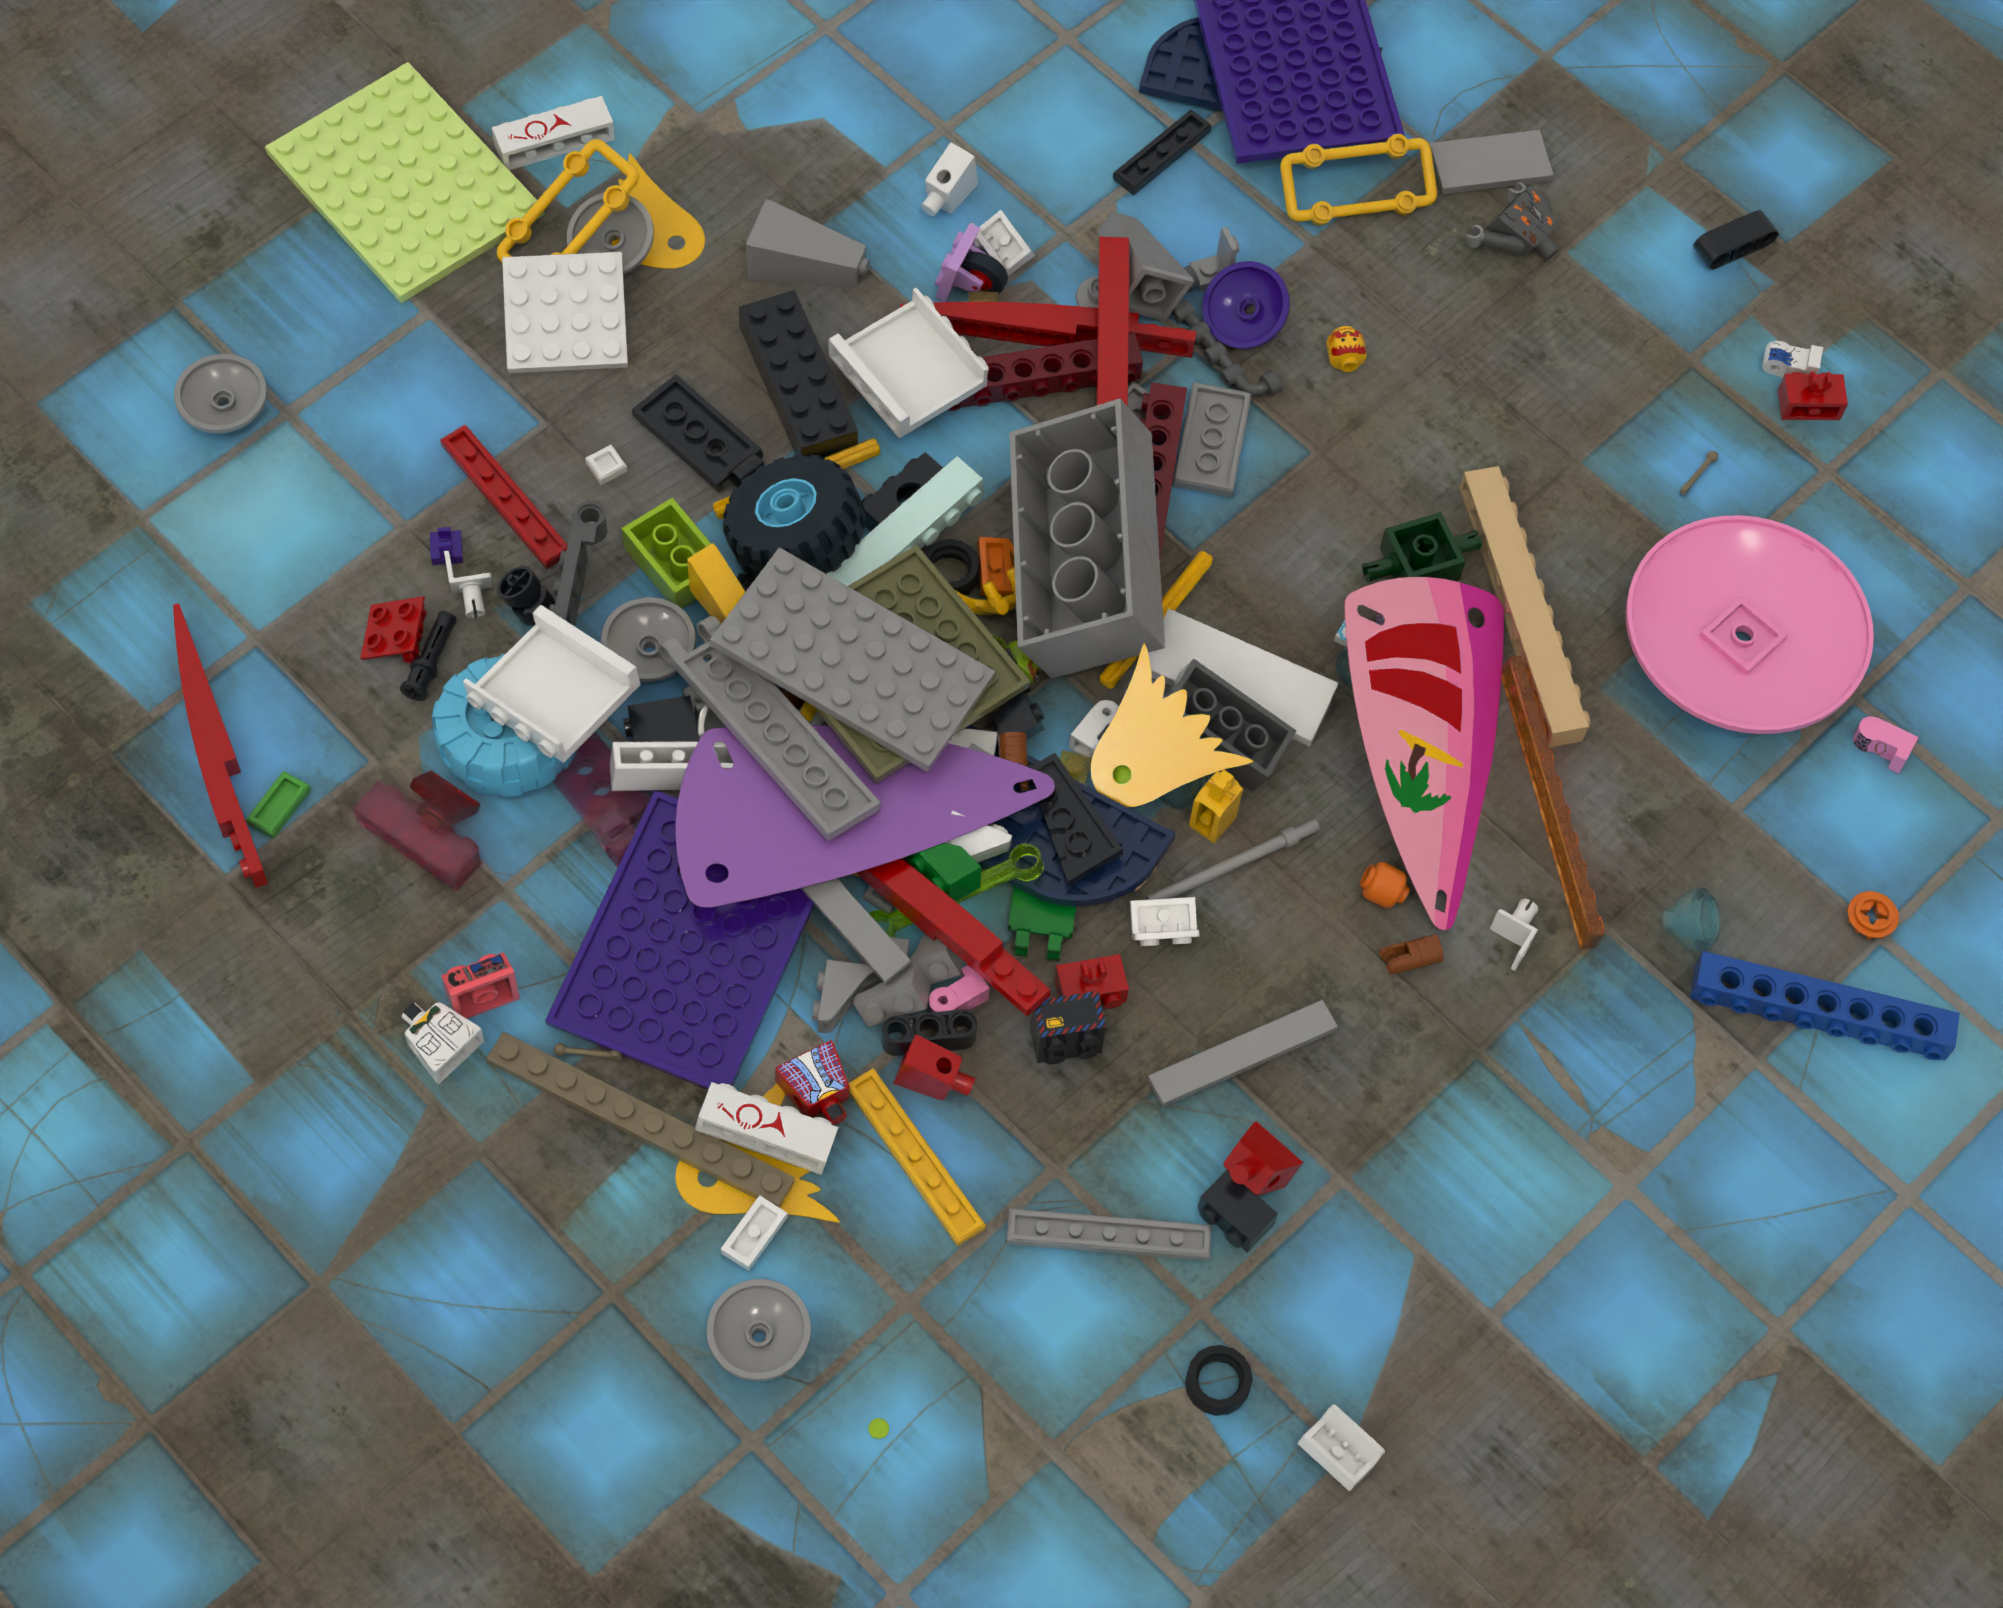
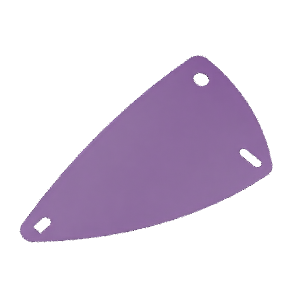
M811 725L881 802L878 812L827 841L727 727L714 728L706 731L701 736L687 765L680 788L676 813V847L681 877L690 901L704 908L795 890L883 865L975 831L1049 797L1054 791L1055 784L1049 775L1000 757L949 743L929 772L910 762L875 784L830 726ZM721 741L726 744L734 764L732 768L724 769L721 767L713 748L715 742ZM1033 779L1037 788L1024 793H1017L1013 789L1016 783ZM952 811H955V812L960 813V814H962V815H964V816L954 815V814H951V813H952ZM712 864H722L728 869L729 874L723 882L714 883L707 879L706 869Z

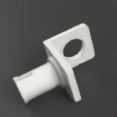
M449 550L444 551L451 593H463L466 617L475 618L474 605L476 606L478 617L485 615L486 611L484 609L481 589L493 587L491 573L454 578Z
M1521 899L1512 915L1499 909L1490 927L1495 933L1521 946L1511 967L1513 971L1517 969L1538 929L1529 925L1533 917L1538 913V906L1534 902L1526 911L1525 908L1530 901L1529 899Z

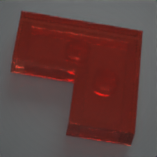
M432 770L413 778L410 785L413 791L426 799V801L419 804L416 813L439 830L476 814L481 805Z

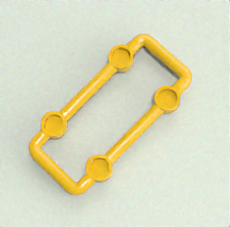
M1394 134L1386 142L1323 149L1318 144H1310L1302 152L1287 154L1280 163L1286 211L1288 216L1296 222L1311 221L1314 225L1324 226L1332 218L1393 210L1399 215L1406 216L1417 207L1433 204L1437 198L1432 151L1430 144L1422 138L1407 139L1402 134ZM1420 150L1426 195L1415 196L1410 191H1402L1394 199L1339 206H1331L1325 201H1319L1307 210H1298L1292 173V165L1303 164L1308 169H1316L1327 160L1385 153L1390 158L1399 159L1407 151Z
M600 139L590 140L580 152L572 151L568 153L563 161L565 169L522 218H513L507 223L505 229L507 236L497 247L498 259L502 263V257H512L508 253L509 250L516 243L522 244L530 239L532 234L530 226L573 177H581L587 174L590 166L588 159L595 151L603 155L625 174L627 178L620 186L613 185L606 189L603 195L604 204L562 253L555 252L551 255L577 254L613 211L620 212L625 210L630 200L628 194L638 182V171Z

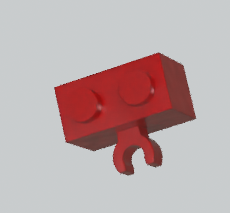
M1800 372L1785 373L1778 388L1782 420H1840L1848 405L1843 374H1831V372L1815 374V372L1810 374Z
M1120 954L1056 965L1054 979L1059 997L1098 991L1101 1006L1105 1009H1113L1127 1002L1129 988Z

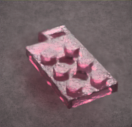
M594 732L577 749L573 761L567 769L565 767L556 776L553 784L591 828L597 842L618 868L636 831L632 824L642 818L651 798L644 790L612 791L609 765L611 750ZM582 767L593 768L592 772L587 775L577 773ZM601 787L611 789L608 794L603 796L594 794Z

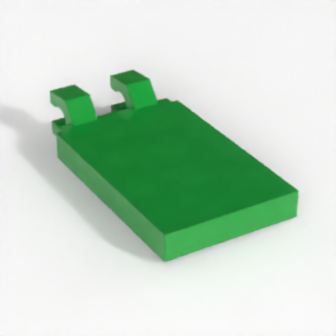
M1014 886L1008 931L1017 932L1014 956L1027 957L1030 934L1049 936L1046 960L1059 961L1062 938L1072 939L1076 906L1048 903Z

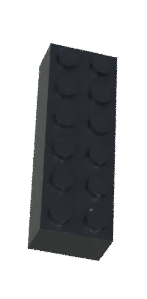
M795 290L739 306V328L795 455L803 454L808 457L817 455L824 458L858 444V429Z

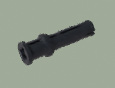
M446 611L438 613L419 658H415L411 662V672L407 680L402 682L400 686V691L406 697L415 701H424L427 698V688L430 681L435 679L438 674L436 664L453 626L457 622V618L453 614Z

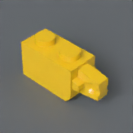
M1224 769L1221 773L1217 770L1198 792L1193 802L1189 826L1212 843L1219 839L1237 817L1243 788L1234 779L1233 775Z

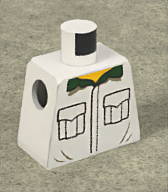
M440 1002L435 1003L427 1012L418 1004L412 1003L402 1014V1018L411 1025L404 1033L408 1046L438 1084L485 1042L482 1029L478 1025Z

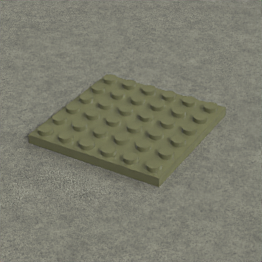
M917 544L848 586L995 671L993 680L956 733L1029 688L1031 681ZM813 706L875 784L910 763L903 757Z

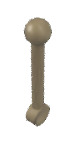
M1710 451L1707 453V459L1689 481L1682 486L1681 494L1685 496L1712 462L1718 460L1717 452Z
M557 1043L553 1049L557 1056H563L566 1053L609 1058L613 1061H621L623 1057L621 1053L614 1050L600 1051L566 1047L562 1043Z

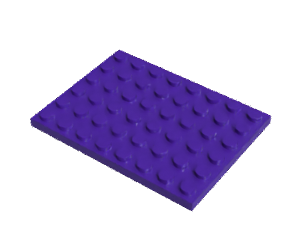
M1193 0L1236 164L1283 158L1290 153L1302 152L1310 144H1318L1323 149L1386 142L1394 134L1405 136L1366 0Z
M655 790L545 1019V1023L610 1051H617L627 1058L706 1090H709L711 1082L718 1085L725 1083L733 1086L815 905L800 888L709 908L699 907L692 903L685 890L677 856L676 813L678 799ZM712 864L706 869L705 874L711 882L720 883L727 879L729 872L722 864Z

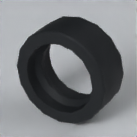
M945 539L930 545L924 552L933 564L940 559L950 557L959 559L967 565L968 573L966 577L959 581H947L954 590L966 596L976 587L980 564L978 556L971 546L960 540Z
M1223 1345L1209 1346L1199 1351L1190 1362L1185 1379L1187 1395L1193 1405L1204 1413L1215 1416L1228 1415L1238 1410L1248 1398L1253 1381L1251 1367L1246 1358L1234 1348ZM1210 1362H1223L1235 1369L1238 1374L1239 1385L1233 1396L1218 1400L1209 1397L1202 1391L1199 1386V1373Z

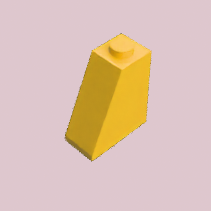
M712 543L687 559L690 592L709 615L715 616L720 624H722L744 595L745 590L718 548Z

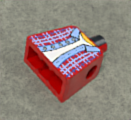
M832 1040L775 1067V1081L803 1115L813 1118L823 1113L832 1125L842 1122L847 1117L841 1103L849 1099V1084Z

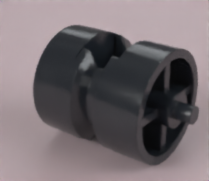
M526 566L516 567L507 572L501 578L497 587L499 596L508 606H511L515 615L525 625H535L532 613L540 605L549 610L550 605L555 604L552 594L545 586L541 585L537 576Z

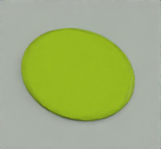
M877 1418L870 1422L868 1431L873 1438L881 1439L888 1434L889 1425L884 1419Z

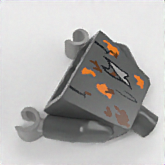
M1521 182L1515 184L1514 190L1512 188L1508 189L1507 201L1510 204L1486 227L1488 230L1486 233H1483V228L1480 225H1474L1471 228V235H1466V243L1471 248H1478L1484 243V245L1516 253L1519 256H1524L1536 248L1546 259L1558 248L1547 235L1557 225L1549 199L1539 194L1532 185L1526 188L1525 184Z

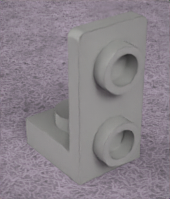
M1228 227L1221 228L1217 255L1189 263V266L1194 269L1199 278L1200 285L1197 287L1199 292L1206 291L1211 280L1221 270L1236 263L1239 243L1235 236H1231Z

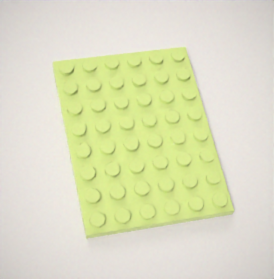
M409 62L265 146L267 155L400 303L405 302L500 243L507 236L505 231L507 223L513 218H522L537 201ZM543 211L542 214H541L537 219H539V218H541L542 216H544V215H545V211Z

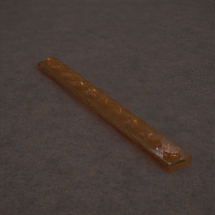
M1522 655L1510 656L1501 669V679L1580 949H1591L1604 935V923L1598 915L1595 905V892L1590 888L1587 878V865L1582 860L1578 848V835L1573 831L1570 821V808L1568 804H1565L1562 794V781L1557 776L1554 767V754L1546 740V728L1538 713L1537 697L1532 693L1529 682V670L1524 666Z

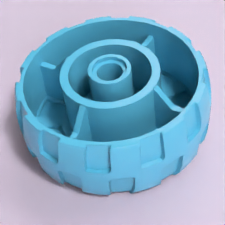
M501 654L500 657L490 659L485 657L469 664L468 668L458 675L454 674L444 685L439 701H435L433 707V736L443 764L456 781L460 779L466 784L468 789L482 795L494 794L502 795V797H515L534 789L539 790L556 780V776L563 769H567L573 761L577 750L564 763L554 756L549 758L539 750L536 744L530 740L527 742L523 741L511 727L506 724L504 726L498 724L491 717L490 713L482 708L480 710L474 708L467 701V693L463 681L467 678L476 684L505 655Z

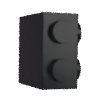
M690 695L627 706L629 718H624L623 723L626 737H632L633 742H699Z

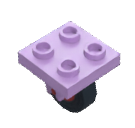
M969 223L964 233L958 232L952 245L953 249L950 254L947 253L936 279L935 285L939 286L935 298L946 302L954 286L982 297L998 296L1005 288L1008 274L1004 266L998 260L974 246L980 227Z

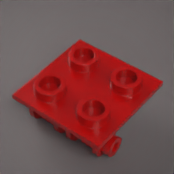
M421 596L372 604L370 606L360 659L366 660L400 654L404 662L411 663L415 658H418V643L422 641L423 622L427 615L424 606L425 597Z

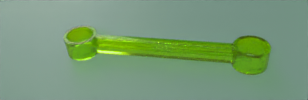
M1029 843L1017 845L1010 852L1009 860L981 872L980 888L956 902L965 901L1015 877L1023 881L1036 879L1044 868L1039 849ZM1033 855L1037 857V862L1029 869H1019L1016 867L1017 860L1022 856ZM881 910L869 912L876 922H886L889 924V928L886 931L889 937L895 938L896 931L914 924L899 910L890 914Z

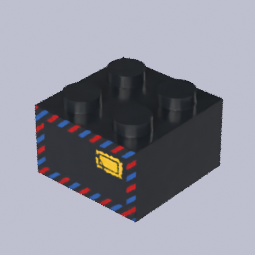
M1098 991L1050 998L1045 1000L1031 1013L1030 1031L1037 1063L1058 1064L1067 1058L1089 1059L1095 1057L1098 1053H1102L1106 1024Z

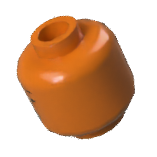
M1383 861L1375 865L1370 864L1363 873L1359 886L1363 888L1362 894L1364 898L1385 909L1392 908L1396 903L1402 904L1410 890V887L1406 886V874L1402 870Z

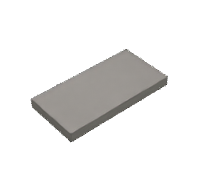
M1540 130L1430 143L1434 170L1442 195L1515 186L1519 182L1524 184L1552 181L1554 176Z
M1193 382L1173 487L1232 497L1252 394Z

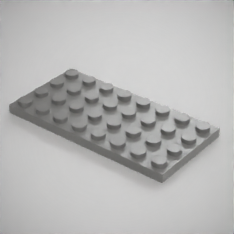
M780 547L710 639L711 647L929 772L995 676L993 669Z

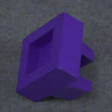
M450 527L437 528L438 532L430 533L432 565L446 564L444 551L448 550L451 564L463 563L461 530L451 531Z

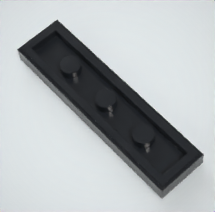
M1189 110L1113 173V180L1134 196L1211 132L1212 125L1193 110Z

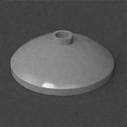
M604 193L588 199L575 211L567 229V245L604 204ZM629 195L630 200L627 208L620 212L613 211L577 254L622 252L623 274L632 271L646 258L653 244L654 226L649 212L640 201ZM620 239L617 245H611L613 240Z
M215 354L195 361L183 371L175 385L174 400L180 416L190 426L208 433H228L245 427L258 417L267 400V385L262 372L251 361L232 354Z
M643 597L622 604L610 614L602 629L601 644L635 665L640 682H655L667 679L678 673L673 666L669 667L662 660L658 651V645L674 637L680 642L683 649L689 653L695 649L696 635L690 617L678 605L661 598ZM647 648L655 649L653 652H645Z
M767 1279L743 1281L726 1290L714 1303L707 1321L708 1345L715 1360L730 1374L749 1381L772 1380L788 1373L805 1355L811 1337L809 1313L801 1298L789 1287ZM757 1333H763L766 1338L761 1342H757L753 1339V1336Z

